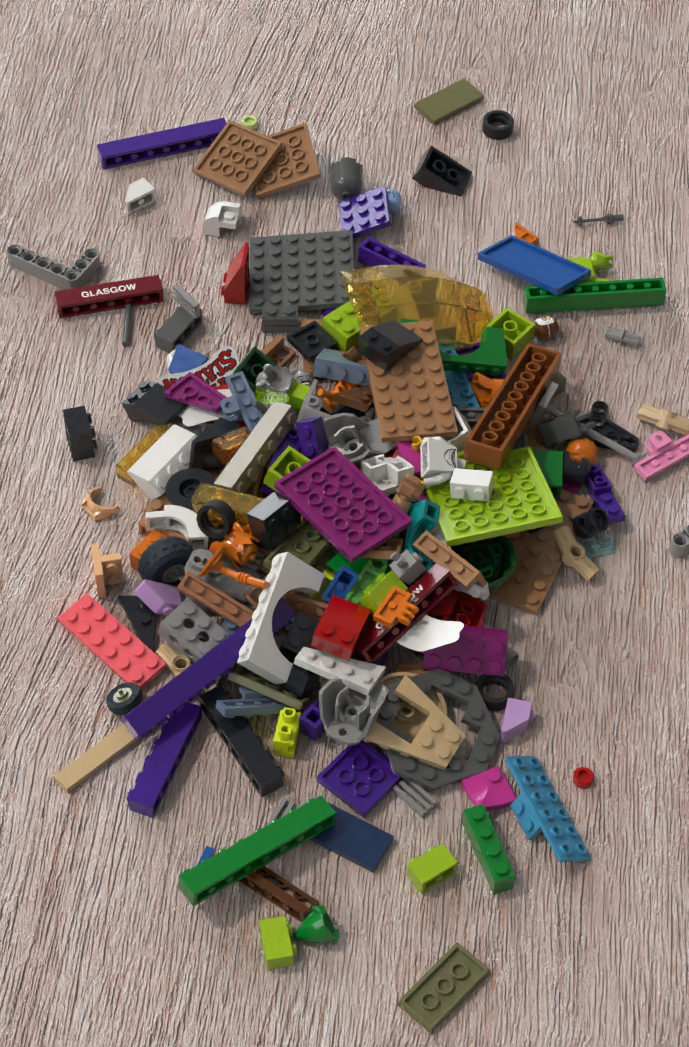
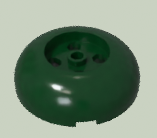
M504 535L450 547L451 550L481 572L486 582H488L489 594L502 588L515 571V548ZM458 591V592H460V593H462V594L471 596L470 594H467V593H465V592Z

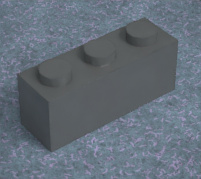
M182 306L177 307L173 315L166 319L164 325L156 330L154 334L155 346L171 353L175 349V345H183L203 322L202 309H200V317L194 319Z

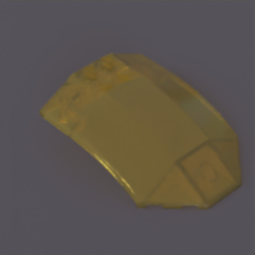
M382 265L340 271L359 326L380 325L394 320L399 322L401 318L418 320V322L433 321L438 343L462 345L471 349L476 339L481 336L485 327L494 317L482 290L434 269L413 265Z

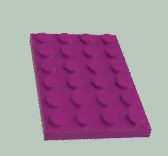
M335 446L274 483V488L282 496L289 498L291 505L351 563L412 524V519Z

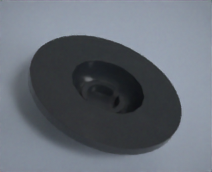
M198 468L183 469L172 475L168 480L165 488L166 497L172 505L185 507L189 510L200 509L204 504L215 498L217 489L214 482L216 480L205 470Z

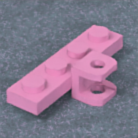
M659 430L649 436L650 443H647L645 447L650 456L637 462L634 465V470L644 481H647L688 458L689 434L671 444L672 440L663 431Z

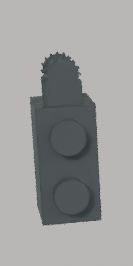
M575 409L541 421L538 427L546 447L550 445L553 447L558 446L567 439L570 441L576 440L583 431L595 427L594 422L582 425L580 421L591 416L590 411L577 414Z

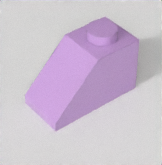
M144 579L135 590V594L155 614L168 616L182 603L176 586Z
M508 698L500 743H505L525 732L528 728V723H533L535 711L531 710L532 702Z

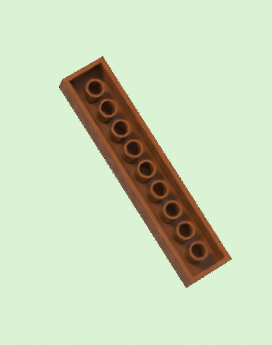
M527 343L466 439L464 460L500 470L552 381L557 376L560 370L561 352Z

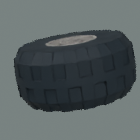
M168 536L159 539L143 551L141 558H139L138 572L142 580L146 579L178 587L180 584L179 578L185 575L184 567L194 550L188 541L181 537Z

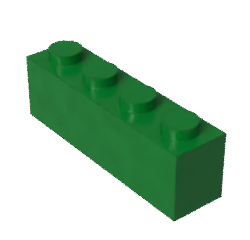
M484 804L464 809L462 817L463 827L493 895L513 889L515 874Z

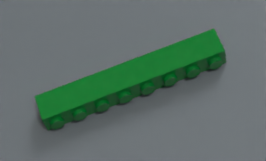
M663 277L578 283L559 295H555L537 286H525L523 304L526 314L664 305L666 286Z
M322 795L315 799L312 798L301 807L289 811L287 815L274 819L264 828L255 830L250 836L239 839L229 848L221 849L213 857L202 860L199 865L192 869L183 871L179 875L178 888L194 907L334 826L336 811Z

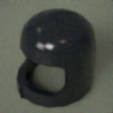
M564 450L562 480L575 483L585 482L591 471L590 461L586 457H582L580 462L574 461L570 458V452Z

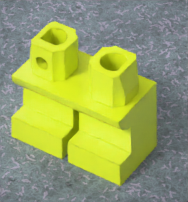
M285 707L283 710H280L273 740V755L294 758L300 732L299 718L301 713L296 712L293 708Z

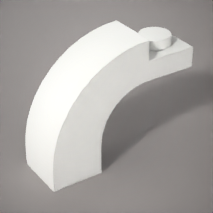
M164 505V511L145 512L146 531H152L153 529L175 530L185 536L193 550L200 548L208 549V536L201 532L198 527L197 514L176 505Z

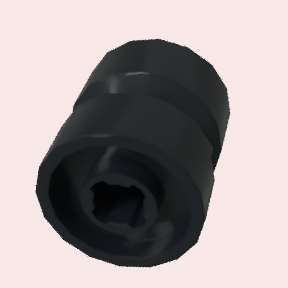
M594 508L579 514L573 520L575 533L583 539L604 532L609 527V517L601 508Z

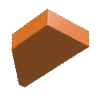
M517 222L515 223V237L533 245L539 243L540 238Z

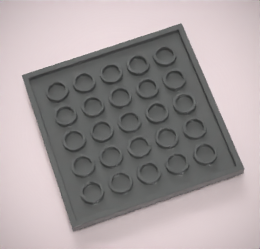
M352 230L250 238V315L262 314V307L298 306V311L336 309L355 298Z

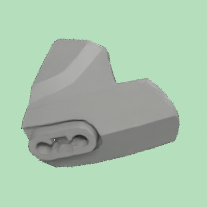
M340 413L324 418L326 435L329 441L327 450L335 446L358 469L360 468L361 460L386 454L396 447V442H381L377 419L367 422L350 413Z
M201 548L194 550L184 567L185 574L189 571L198 577L201 570L214 554L209 550ZM221 557L222 565L237 572L251 574L252 577L260 579L259 574L240 564H238L240 567L238 570L227 558ZM214 570L200 577L210 585L242 603L247 602L243 593L253 587V585L239 584L237 580ZM186 595V598L188 597L193 603L202 607L206 614L214 612Z
M339 678L329 680L319 691L320 718L328 737L335 739L337 743L352 746L359 744L368 735L377 720L389 691L387 687L378 681L371 693L364 695L345 686ZM344 730L347 731L345 736H341V734H344Z

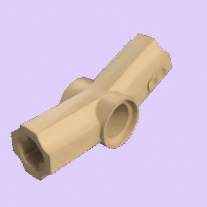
M646 404L640 407L638 419L655 424V426L668 431L672 430L683 435L689 434V419L677 416L674 412L665 409L660 410Z
M566 525L555 530L553 534L563 553V563L569 567H574L587 581L591 580L599 572L600 568L585 555L583 546L577 543L569 526Z
M164 642L156 651V655L173 672L174 678L190 666V659L185 655H181L169 643Z

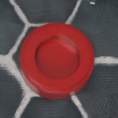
M586 767L577 768L573 774L575 786L581 789H587L592 786L594 781L592 770Z

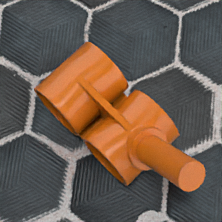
M341 380L330 391L318 389L317 395L326 398L327 405L332 410H335L340 403L332 401L333 395L351 390L352 387L346 381Z

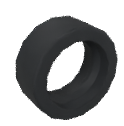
M502 110L488 112L483 118V133L491 139L501 140L508 138L513 131V117ZM499 122L505 124L506 126L494 127L490 124Z
M213 499L199 509L196 520L201 532L206 536L220 539L231 531L233 524L236 522V517L230 505L222 500ZM208 510H214L222 516L225 523L224 528H218L210 522Z
M482 674L477 680V688L487 709L490 711L506 709L508 698H513L514 683L511 678L506 674L504 676ZM489 684H498L504 687L507 693L504 697L494 699L483 693V687Z

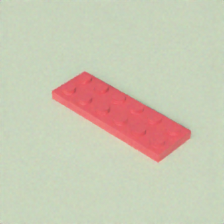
M88 593L57 618L60 624L125 683H136L142 690L167 668L166 663Z

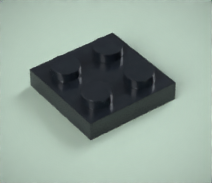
M315 320L287 335V341L308 362L313 361L324 348L333 350L338 344Z

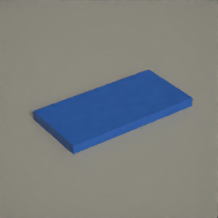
M513 235L479 252L477 257L478 260L555 295L561 294L591 276L590 269Z

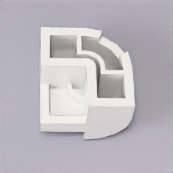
M220 201L211 205L203 222V235L219 237L222 228H240L243 218L242 203Z
M384 454L360 461V471L387 496L399 494L397 488L407 474L414 476V466L400 456H397L396 459L385 458Z

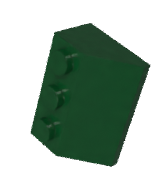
M254 346L237 365L233 374L243 371L252 390L264 400H272V404L273 402L281 403L284 399V394L270 393L265 389H258L256 386V378L259 373L264 371L263 367L265 364L278 365Z

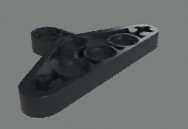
M603 401L594 402L591 408V416L580 420L581 423L584 425L589 422L599 421L601 425H595L592 430L607 438H614L619 445L632 452H636L639 446L638 437L607 419V403ZM602 408L604 409V411L598 412L595 409ZM583 432L578 438H588L589 440L593 441L597 447L613 450L610 447L602 444L601 442L595 439H591L588 435L584 434Z

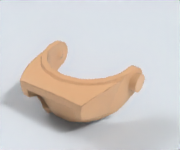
M100 487L92 489L81 502V507L94 520L105 519L120 511L118 505L102 507L93 502V499L101 493Z

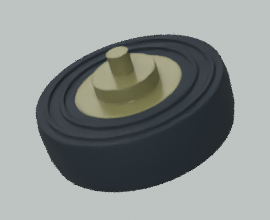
M122 683L109 692L106 697V704L113 714L125 715L141 704L143 693L136 683Z

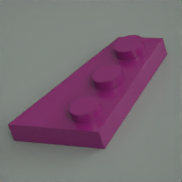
M191 372L164 391L165 398L215 414L222 410L220 401L227 398Z

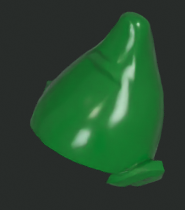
M322 905L312 906L314 911L307 916L293 933V938L312 943L332 941V944L335 945L339 940L340 934L339 929H334L333 923L325 910L326 907Z

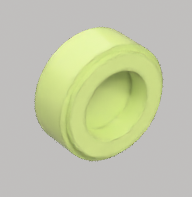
M248 115L242 118L241 125L255 130L258 127V120L256 117Z

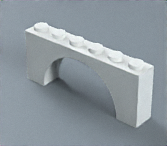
M289 552L278 554L273 558L272 568L265 579L269 585L259 596L257 609L252 615V623L245 634V642L239 650L238 664L275 685L287 682L293 664L279 651L273 637L272 616L279 599L290 590L299 591L306 595L319 592L325 574Z

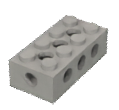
M188 597L160 623L157 631L181 655L187 656L191 664L229 636L222 627ZM234 663L230 667L231 670H233L237 666L236 663ZM227 675L216 677L214 679L216 681L215 685L217 686Z

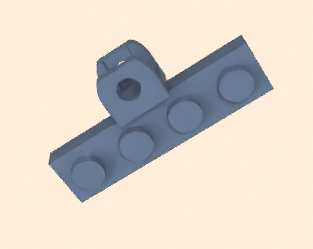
M243 371L225 377L232 396L220 401L221 414L224 419L234 423L243 418L249 433H251L263 417V414L252 406L256 399Z
M240 686L239 692L243 695L242 699L217 700L216 709L226 718H234L235 716L253 717V715L271 716L272 714H280V710H283L285 707L293 708L272 698H263V694L245 686Z

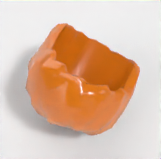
M584 437L573 440L566 446L565 451L570 452L572 460L580 462L582 457H586L591 465H596L598 450L593 441Z

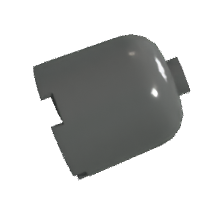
M350 157L340 158V161L336 163L332 162L330 166V186L333 195L340 200L359 195L363 185V165H360L356 162V159Z

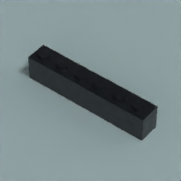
M219 685L199 696V705L202 706V711L261 798L283 787V777L285 775L282 768L275 765L271 752L264 749L261 738L258 735L255 736L248 720L245 721L242 716L226 718L216 709L217 700H232L230 693L227 690L224 691L222 686Z

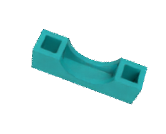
M426 499L413 503L409 510L412 524L407 527L404 551L407 549L412 554L414 552L418 553L424 560L422 564L426 568L413 583L422 577L433 565L430 559L413 546V543L426 530L430 533L438 525L440 506Z

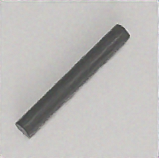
M130 303L125 305L122 346L124 347L129 346L132 316V304Z

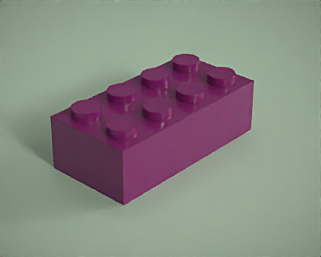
M464 626L459 633L457 641L424 651L423 668H439L445 671L504 676L508 630Z

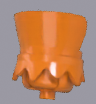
M478 372L473 375L470 385L480 408H487L504 379H490Z
M235 522L223 543L214 542L211 544L210 552L215 554L223 544L224 551L222 557L227 558L239 570L238 564L247 565L250 561L254 562L257 557L255 554L258 550V546L254 542L259 543L260 540L245 533L241 526Z

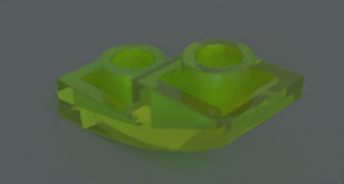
M256 387L254 394L256 400L270 406L273 402L289 404L291 396Z

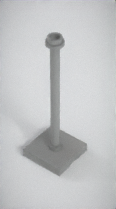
M552 381L527 428L533 431L543 413L554 417L563 414L550 404L559 386ZM592 429L583 431L584 434L633 460V465L641 461L643 457L640 454L641 452L638 451L636 454Z

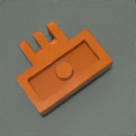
M393 586L374 613L373 620L389 628H392L396 621L408 626L411 622L409 619L412 620L414 618V613L416 614L419 608L409 603L412 599L411 593Z

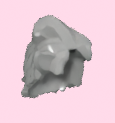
M265 364L263 367L264 371L259 373L256 378L257 388L265 389L274 394H287L292 385V375L297 370Z

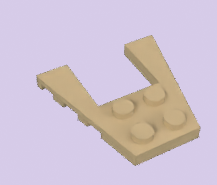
M405 675L394 691V694L428 715L414 740L410 744L375 722L363 741L379 744L381 748L387 750L390 748L401 752V755L406 757L412 756L420 759V762L445 770L466 735Z

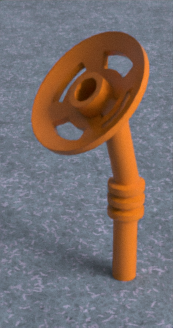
M223 544L198 575L200 578L214 570L246 586L253 585L267 589L269 585L267 581L254 578L251 574L237 572L222 565L223 562L220 559L224 551Z

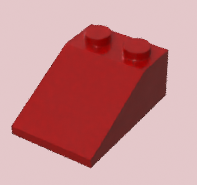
M249 242L244 243L230 263L228 272L224 273L225 285H222L221 296H224V303L245 305L250 282Z
M333 595L313 635L311 647L350 661L371 609Z

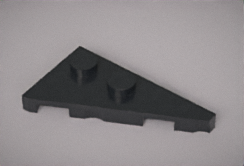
M118 596L119 604L122 605L137 637L154 652L156 614L138 596Z

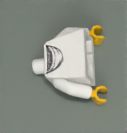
M419 436L412 438V449L414 451L421 450V478H424V480H420V482L427 488L450 480L455 468L465 469L466 461L457 458V448L450 445L442 437H424L423 440Z

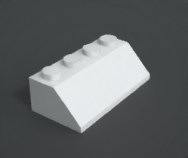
M175 424L172 425L127 471L128 475L150 500L161 496L165 492L166 484L172 475L189 468L191 441L197 437L196 434Z

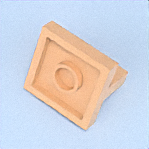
M90 544L98 599L106 598L105 585H115L124 582L120 553L100 556L99 544Z

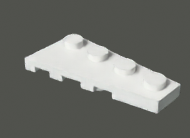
M303 647L294 660L295 665L330 680L339 678L345 686L364 695L371 693L386 669L384 666L352 658L350 661H347L327 652Z

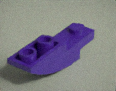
M600 464L591 465L590 475L585 481V485L590 499L594 500V508H601L607 513L609 524L625 521V514L612 493V485Z

